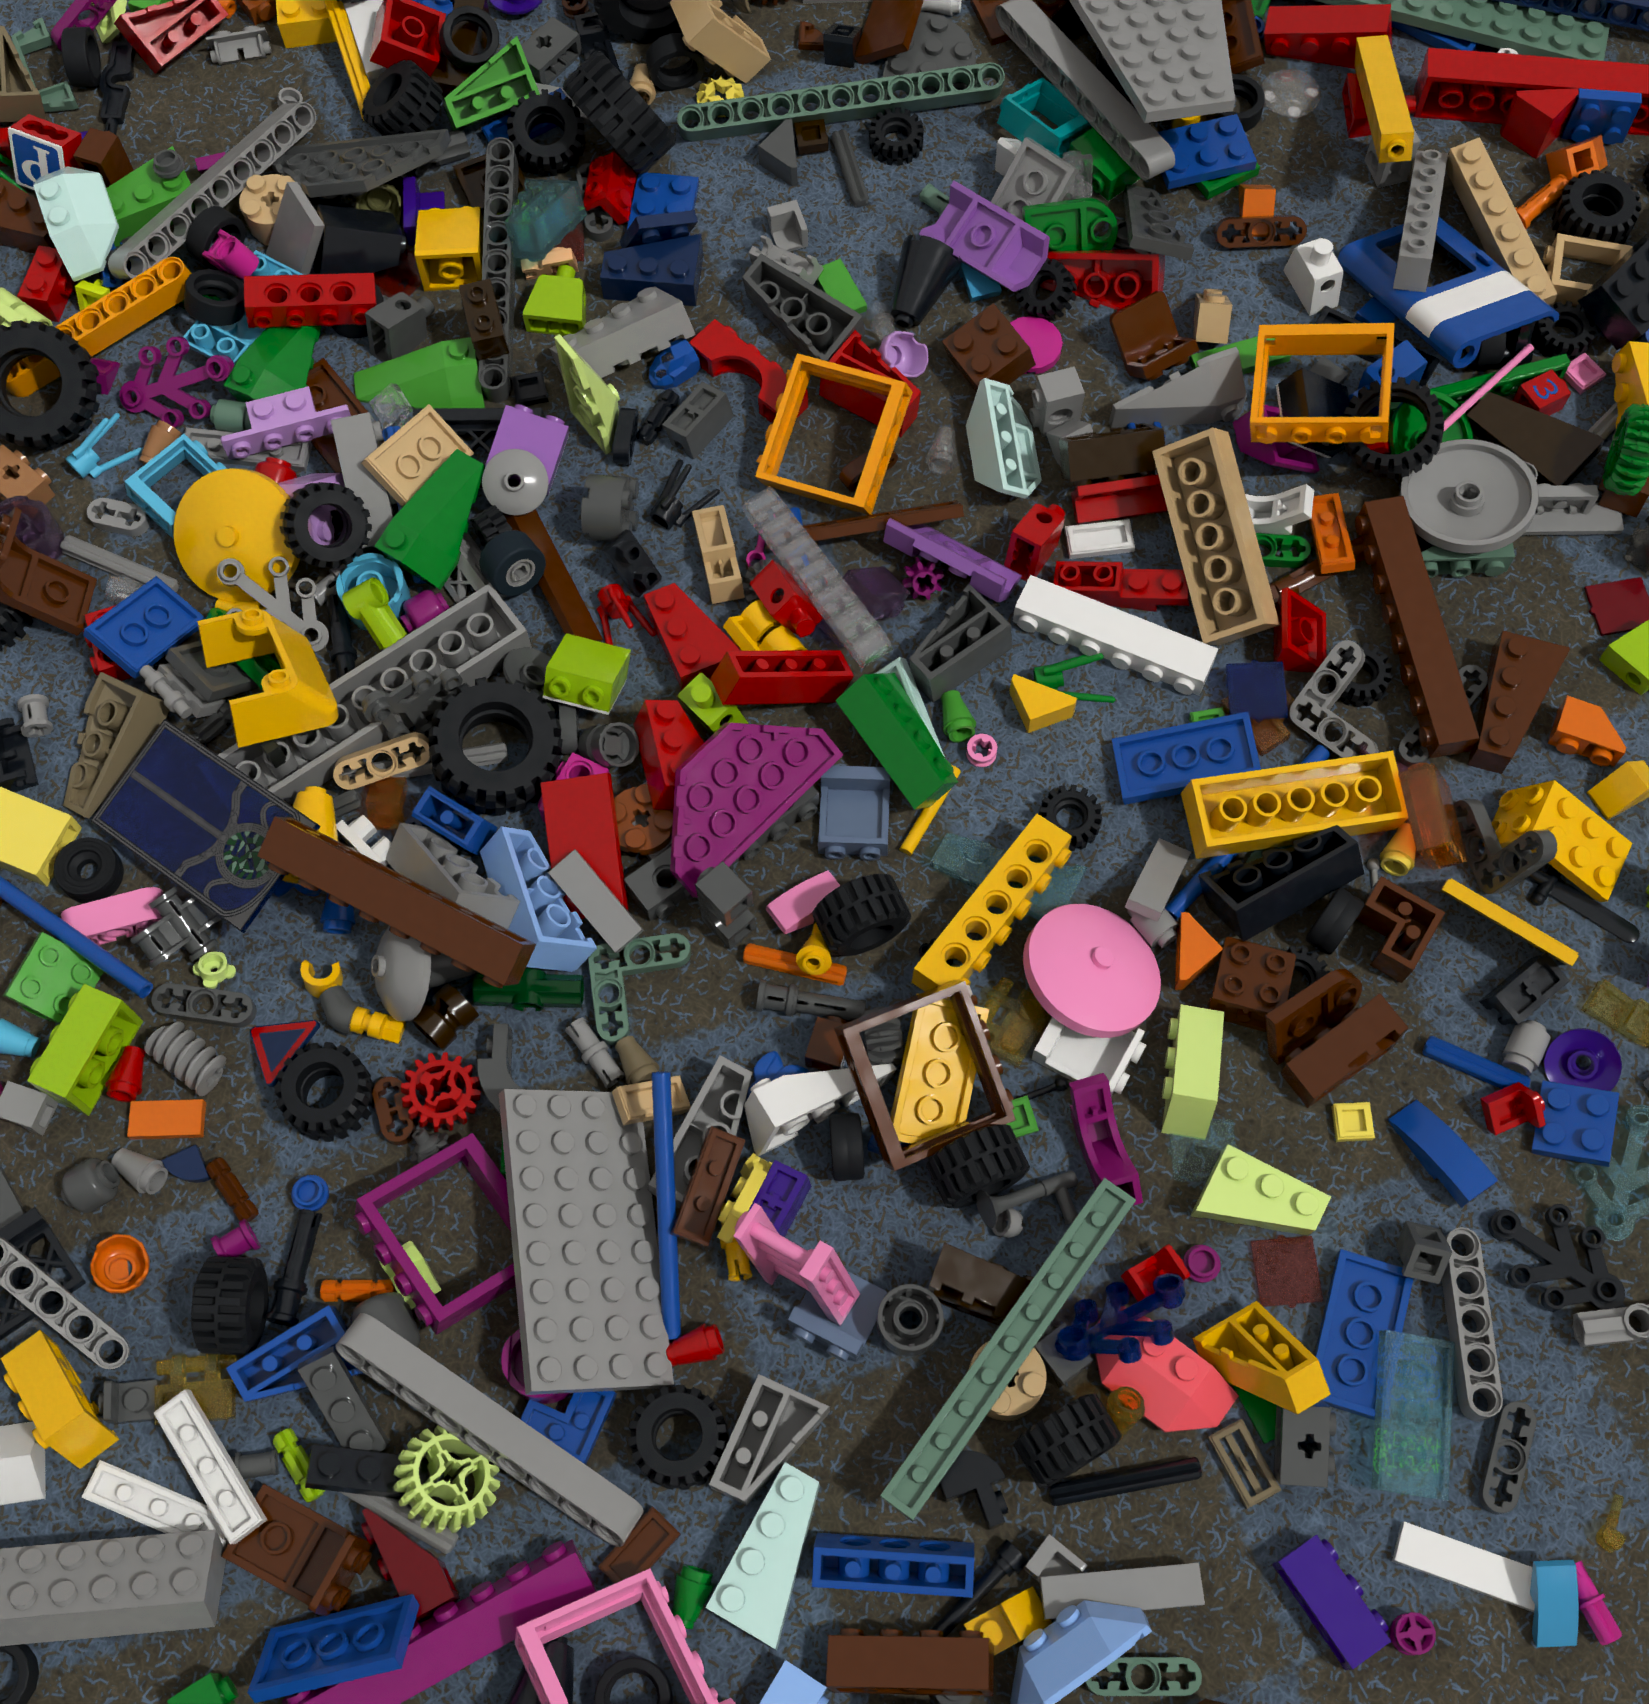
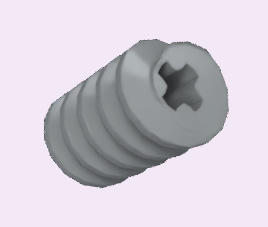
M177 1021L170 1026L158 1028L147 1039L144 1047L145 1053L153 1056L157 1063L164 1064V1068L170 1073H174L177 1079L185 1081V1085L191 1090H195L198 1096H205L211 1092L221 1079L227 1058L224 1055L215 1057L216 1049L212 1046L204 1049L205 1040L202 1038L194 1040V1031L191 1029L184 1031L185 1025L181 1021Z

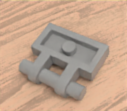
M170 663L159 665L157 671L150 665L143 666L139 671V674L145 679V685L153 693H158L164 699V705L183 719L191 714L196 718L210 716L213 713L218 714V709L226 703L223 698L208 702Z

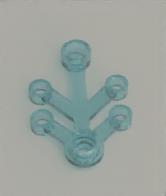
M1635 1105L1627 1111L1625 1125L1630 1133L1621 1167L1612 1154L1609 1167L1601 1166L1615 1187L1612 1201L1598 1184V1172L1592 1164L1581 1163L1574 1171L1575 1182L1585 1189L1598 1209L1595 1219L1596 1227L1600 1228L1605 1238L1619 1241L1628 1238L1634 1231L1635 1221L1649 1214V1197L1628 1206L1631 1193L1649 1184V1166L1637 1171L1644 1139L1646 1136H1649V1120L1645 1123H1640L1634 1118L1639 1113L1645 1114L1649 1118V1106ZM1586 1170L1593 1175V1178L1585 1181L1578 1174L1580 1171ZM1612 1215H1617L1622 1218L1623 1223L1615 1226L1608 1221V1218Z

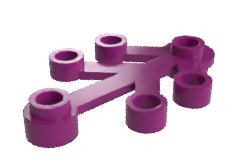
M171 337L166 343V349L169 354L157 382L148 385L154 365L160 363L162 355L155 346L142 347L138 354L141 364L134 381L124 383L120 389L119 396L123 407L133 413L147 410L161 418L162 421L178 428L184 422L182 412L176 408L169 409L153 399L154 397L164 395L189 409L190 415L195 419L209 417L211 412L210 403L205 399H197L180 388L210 378L214 381H226L235 366L232 359L226 355H214L208 358L205 366L176 375L182 357L189 351V343L184 337ZM176 341H179L181 344L180 352L175 350L174 345ZM149 350L153 353V360L151 362L147 358ZM215 363H218L220 366L219 374L215 373ZM132 391L137 395L136 402L132 400ZM199 403L203 406L204 409L202 415H200L197 411V405ZM171 413H173L176 417V422L174 424H172L169 420V415Z

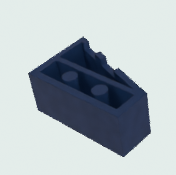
M696 234L604 252L600 274L603 298L606 300L631 301L643 289L657 287L681 300L684 306H696L704 256L702 235Z

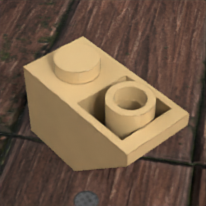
M1204 289L1203 294L1195 293L1193 337L1196 339V342L1227 344L1232 304L1227 295H1222V290Z

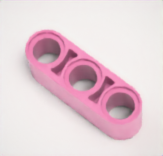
M146 887L73 906L62 911L61 919L98 945L117 941L116 937L126 935L127 938L132 937L162 918L156 908L151 909L148 904L161 896L163 891L157 887Z

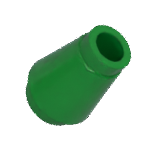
M683 1564L681 1573H676L672 1614L673 1616H680L686 1629H693L694 1623L697 1621L714 1587V1584L711 1583L713 1573L696 1566Z

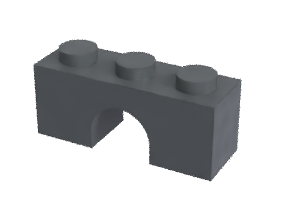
M723 861L715 868L711 866L704 870L695 884L702 921L731 950L756 929L755 916L748 910L753 905L752 891Z

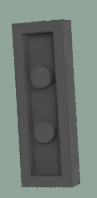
M334 1346L299 1363L298 1372L343 1448L380 1452L388 1448L389 1440Z

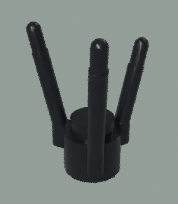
M681 459L677 461L658 501L650 512L651 518L656 523L669 530L674 524L681 528L685 521L692 516V511L701 509L720 493L719 489L713 490L682 514L683 504L675 496L687 478L692 466L687 464L679 475L684 463Z

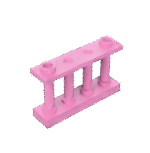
M754 1203L750 1211L744 1212L738 1219L733 1236L765 1282L772 1285L780 1274L812 1294L826 1317L841 1326L860 1293L834 1248L820 1240L815 1249L807 1251L781 1236L763 1208Z

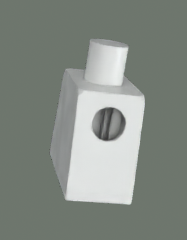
M1323 238L1298 245L1294 248L1283 270L1309 316L1322 312L1325 306L1330 308L1337 307L1339 302L1343 268L1332 251L1333 244Z

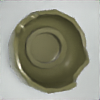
M384 183L365 194L357 196L356 209L393 213L397 224L400 223L403 203L398 190L393 185Z

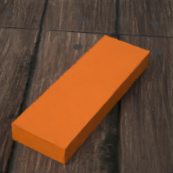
M1339 493L1314 496L1312 519H1309V524L1321 574L1355 570L1354 554Z

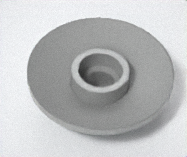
M521 449L504 450L491 458L484 469L482 477L484 494L492 506L495 505L504 514L514 516L528 514L541 505L548 492L549 480L547 471L542 462L528 451ZM512 475L520 477L521 482L519 486L511 487L508 480Z

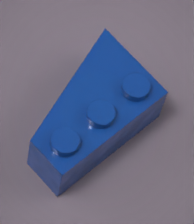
M328 1305L226 1367L244 1402L257 1401L306 1389L308 1387L298 1372L299 1363L332 1346L335 1347L348 1327L336 1306ZM341 1357L352 1377L365 1374Z

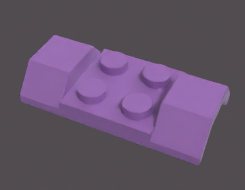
M953 181L950 185L949 204L937 222L922 228L919 233L920 236H928L947 244L954 249L953 257L958 259L960 256L963 263L1012 292L1029 286L1048 257L1050 240L1048 235L956 181Z
M889 518L886 524L883 542L911 557L920 555L934 563H938L940 560L950 565L948 570L959 577L967 578L968 575L972 576L970 585L977 592L996 602L1007 600L1022 577L1021 574L924 523L905 526Z

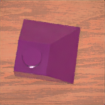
M1265 405L1264 417H1280L1279 408ZM1251 410L1232 422L1240 452L1273 466L1314 474L1320 471L1316 454L1288 442H1274L1271 444L1251 442Z

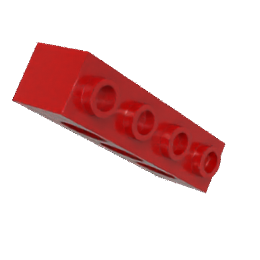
M374 273L244 276V306L248 328L366 325L365 312L377 305Z

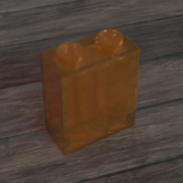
M1417 763L1408 767L1407 771L1398 773L1416 850L1432 870L1467 862L1450 787L1433 763Z

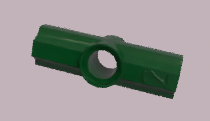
M525 968L519 984L503 986V988H497L482 980L484 975L481 973H476L473 979V1002L477 1006H512L513 1009L523 1011L524 1008H536L535 1011H541L544 1007L582 1008L584 1001L583 975L546 974L538 969Z

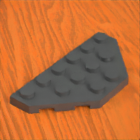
M448 129L298 145L290 147L271 166L275 174L291 176L310 198L323 196L324 199H330L341 194L350 193L353 196H359L442 156L451 138Z

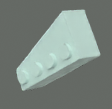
M784 1462L705 1607L775 1650L778 1649L820 1488L819 1481Z

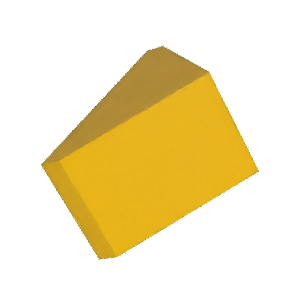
M1013 674L1009 694L1028 733L1072 718L1077 703L1076 697Z
M1644 760L1627 761L1587 791V794L1604 817L1609 820L1649 798V767Z

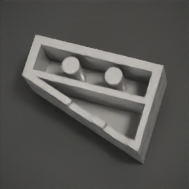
M758 1374L709 1483L711 1489L747 1506L778 1472L784 1462L795 1453L828 1416L830 1406Z

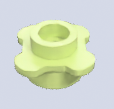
M208 952L193 965V973L203 979L205 988L214 989L218 986V983L226 978L231 979L236 974L235 967L227 963L225 954L222 952ZM214 968L218 969L216 972H211Z

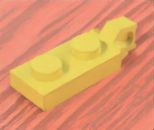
M753 1153L745 1162L740 1171L742 1176L730 1195L736 1199V1202L728 1200L718 1218L724 1224L717 1238L726 1243L732 1242L736 1223L740 1216L750 1209L772 1165L770 1161L767 1162Z

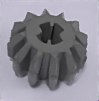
M874 1007L872 1010H866L862 1017L885 1007ZM899 1017L863 1031L865 1048L871 1066L890 1063L894 1065L902 1064L904 1042Z

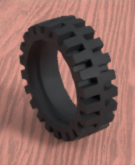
M1398 377L1397 382H1392L1390 402H1405L1416 407L1423 414L1427 428L1422 441L1412 450L1400 454H1381L1369 449L1363 442H1344L1348 456H1351L1352 462L1356 466L1361 465V470L1367 474L1370 470L1373 471L1374 477L1381 478L1382 474H1387V479H1395V474L1398 473L1401 474L1402 478L1409 476L1410 470L1417 473L1422 470L1423 464L1428 465L1432 461L1433 454L1437 455L1440 443H1442L1444 417L1442 407L1438 403V398L1435 394L1430 395V389L1425 385L1419 388L1418 381L1412 379L1407 384L1404 377ZM1377 380L1370 383V389L1367 390L1363 387L1358 391V397H1352L1349 407H1346L1344 417H1364L1371 409L1379 406L1381 385H1379Z

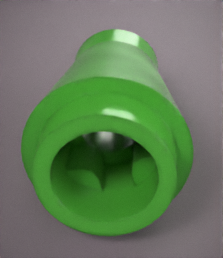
M950 690L945 692L941 696L943 732L952 742L967 741L975 734L976 721L962 700L959 691Z

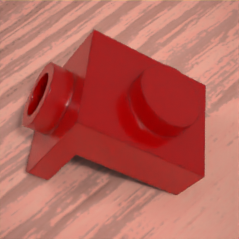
M1520 1082L1480 1098L1487 1129L1494 1135H1498L1527 1121L1537 1128L1546 1125L1543 1114L1545 1103L1538 1092L1532 1091Z
M1168 1244L1153 1256L1125 1271L1121 1277L1141 1308L1174 1290L1190 1277V1273L1180 1256Z

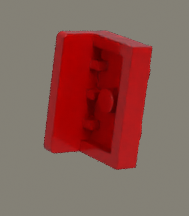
M615 152L603 157H597L591 162L582 207L589 211L601 206L620 225L629 221L637 175Z

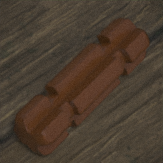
M218 1157L206 1165L207 1173L211 1179L216 1181L215 1185L228 1205L234 1209L233 1212L238 1220L246 1219L247 1222H250L259 1214L258 1209L249 1199L248 1194L235 1174L230 1172L231 1168L223 1158Z

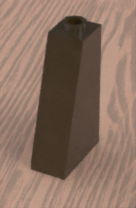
M1488 392L1482 400L1479 399L1465 412L1470 422L1472 433L1482 441L1502 446L1516 454L1523 461L1534 465L1538 473L1537 484L1545 483L1551 486L1568 485L1600 452L1604 439L1599 435L1492 392Z

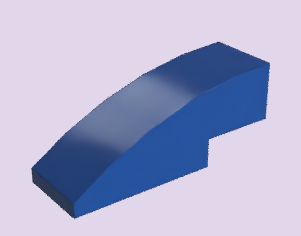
M1415 1100L1387 1120L1434 1180L1437 1178L1440 1180L1461 1208L1498 1181L1470 1147L1447 1124L1418 1100Z

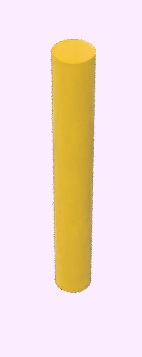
M952 765L954 769L953 773L955 774L956 778H958L961 771L959 768ZM950 790L932 806L923 808L899 848L901 852L909 856L913 854Z

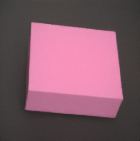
M1584 352L1571 361L1563 378L1581 395L1602 381L1606 373Z

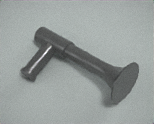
M1071 1170L1001 1196H989L984 1190H979L976 1195L978 1212L983 1222L988 1227L994 1228L997 1223V1217L1002 1212L1040 1197L1054 1194L1065 1220L1064 1224L1068 1225L1073 1223L1078 1216L1068 1189L1078 1185V1179Z

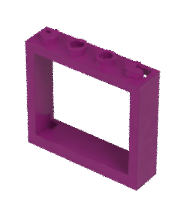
M473 1133L356 1199L355 1215L353 1217L359 1225V1231L363 1235L369 1234L375 1243L373 1249L378 1260L384 1266L389 1264L395 1273L394 1281L403 1296L410 1295L416 1304L414 1310L419 1321L423 1320L426 1326L430 1325L436 1335L515 1287L514 1263L442 1306L377 1209L462 1161L511 1232L506 1179Z

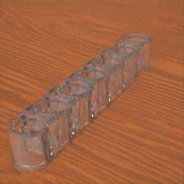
M771 486L741 503L742 509L750 523L861 668L868 666L893 650L884 630Z

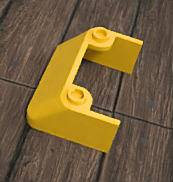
M248 608L244 611L197 621L207 668L275 653L281 669L273 670L263 677L261 681L262 693L229 700L238 748L327 727L337 721L339 714L336 699L312 646L304 635L258 608Z

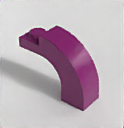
M1100 1073L1070 1082L1069 1089L1072 1105L1069 1106L1095 1190L1102 1180L1106 1178L1135 1198L1134 1205L1143 1203L1139 1174L1121 1140L1115 1120L1109 1081L1106 1075Z

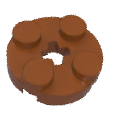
M647 784L626 789L614 798L620 850L627 853L631 851L641 855H650L662 850L669 844L672 839L673 810H653ZM639 814L648 815V825L646 827H642L640 824L634 826L632 823L635 821V816Z

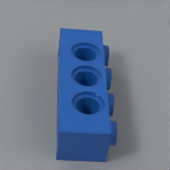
M817 1533L813 1551L812 1587L973 1598L974 1543Z

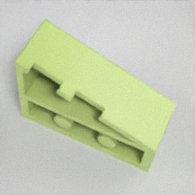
M1227 1144L1221 1151L1191 1216L1308 1236L1317 1229L1331 1196Z

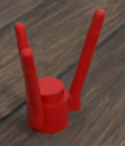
M619 584L606 585L598 592L597 598L601 605L596 610L601 619L606 644L613 645L608 621L609 616L612 619L622 618L628 629L633 628L634 625L627 613L628 610H630L650 636L654 637L656 635L650 623L634 605L631 597L625 595Z

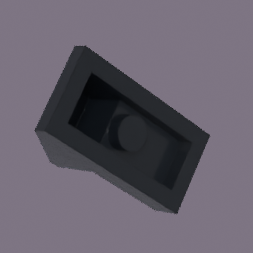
M833 23L823 36L825 64L854 68L856 47L860 42L863 27Z

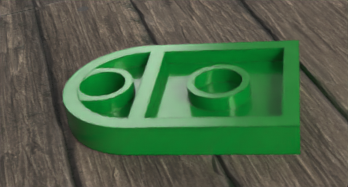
M1080 198L1022 206L1023 221L1050 237L1048 252L1111 250L1116 242L1118 234L1116 217L1108 206L1097 199ZM1101 221L1108 222L1109 229L1107 233L1100 237L1095 236L1093 232L1095 225Z

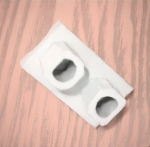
M361 815L349 825L343 820L336 824L337 831L342 835L341 838L352 849L387 867L389 863L386 860V856L392 842L383 836L370 848L365 842L377 832V829L364 815Z

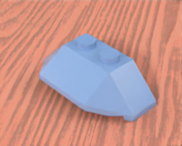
M1088 1600L1082 1601L1077 1606L1070 1605L1063 1609L1055 1622L1045 1629H1037L1031 1632L1025 1638L1023 1645L1019 1647L1010 1704L1057 1703L1127 1652L1139 1639H1143L1152 1632L1141 1608Z

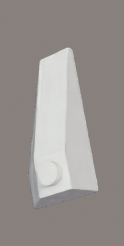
M893 1063L872 1065L879 1088L887 1084L897 1070ZM849 1068L783 1075L773 1081L770 1078H765L753 1085L744 1108L754 1152L759 1157L799 1135L797 1131L805 1127L811 1119H814L817 1124L827 1119L828 1116L840 1107V1102L845 1107H848L858 1101L860 1097Z

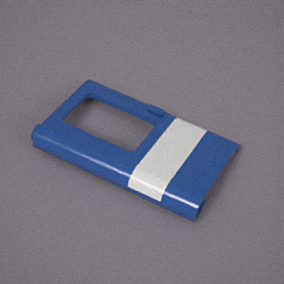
M1438 217L1435 240L1474 272L1432 287H1427L1426 292L1393 289L1397 263L1380 250L1401 242L1404 224L1353 241L1345 245L1339 253L1338 261L1346 274L1458 369L1466 367L1476 358L1483 340L1546 317L1550 318L1553 322L1559 320V313L1440 217ZM1470 346L1467 355L1461 358L1462 350Z

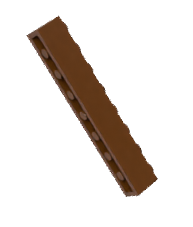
M1404 496L1364 502L1358 516L1355 518V528L1359 536L1362 535L1365 544V561L1368 565H1371L1373 570V587L1377 595L1380 594L1383 603V620L1385 624L1390 626L1392 650L1395 655L1399 656L1401 662V680L1404 685H1408L1411 695L1410 709L1419 721L1420 742L1423 747H1427L1429 758L1470 752L1479 740L1478 731Z
M274 817L257 855L269 862L267 866L269 869L282 875L290 873L298 877V884L313 891L321 889L329 893L328 899L344 907H348L350 904L360 910L358 915L374 923L382 921L390 925L389 931L394 935L404 939H410L411 936L421 942L420 948L434 955H441L443 953L453 958L451 961L452 965L464 971L471 972L473 969L483 974L482 980L497 988L519 984L536 946L535 943L292 817Z

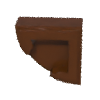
M800 21L798 50L824 51V34L814 28V24Z

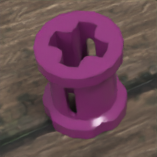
M246 1219L241 1220L237 1228L223 1236L218 1237L215 1235L211 1238L213 1248L220 1257H239L251 1249L256 1251L261 1248L252 1227Z

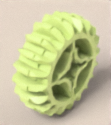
M437 1425L434 1433L428 1428L424 1429L419 1435L420 1439L413 1437L407 1443L408 1450H402L398 1456V1460L402 1464L396 1466L394 1475L401 1480L395 1483L394 1491L405 1492L398 1501L399 1506L410 1504L412 1509L408 1513V1519H413L419 1514L423 1517L420 1523L421 1528H426L432 1521L434 1522L436 1533H441L446 1525H448L451 1533L458 1532L461 1524L466 1528H470L476 1522L475 1517L482 1519L488 1513L486 1506H492L496 1501V1496L492 1492L500 1487V1481L493 1478V1476L497 1475L500 1469L495 1464H489L490 1461L451 1433H447L441 1426ZM448 1452L456 1454L463 1460L454 1459ZM426 1456L429 1462L427 1468L430 1477L425 1483L421 1484L419 1466L421 1459ZM443 1473L444 1477L447 1474L451 1477L457 1475L451 1484L450 1480L445 1482L443 1479L436 1483ZM470 1473H473L475 1488L473 1497L469 1501L465 1494L468 1491L465 1485V1478ZM435 1496L443 1499L446 1505L436 1502L431 1497Z

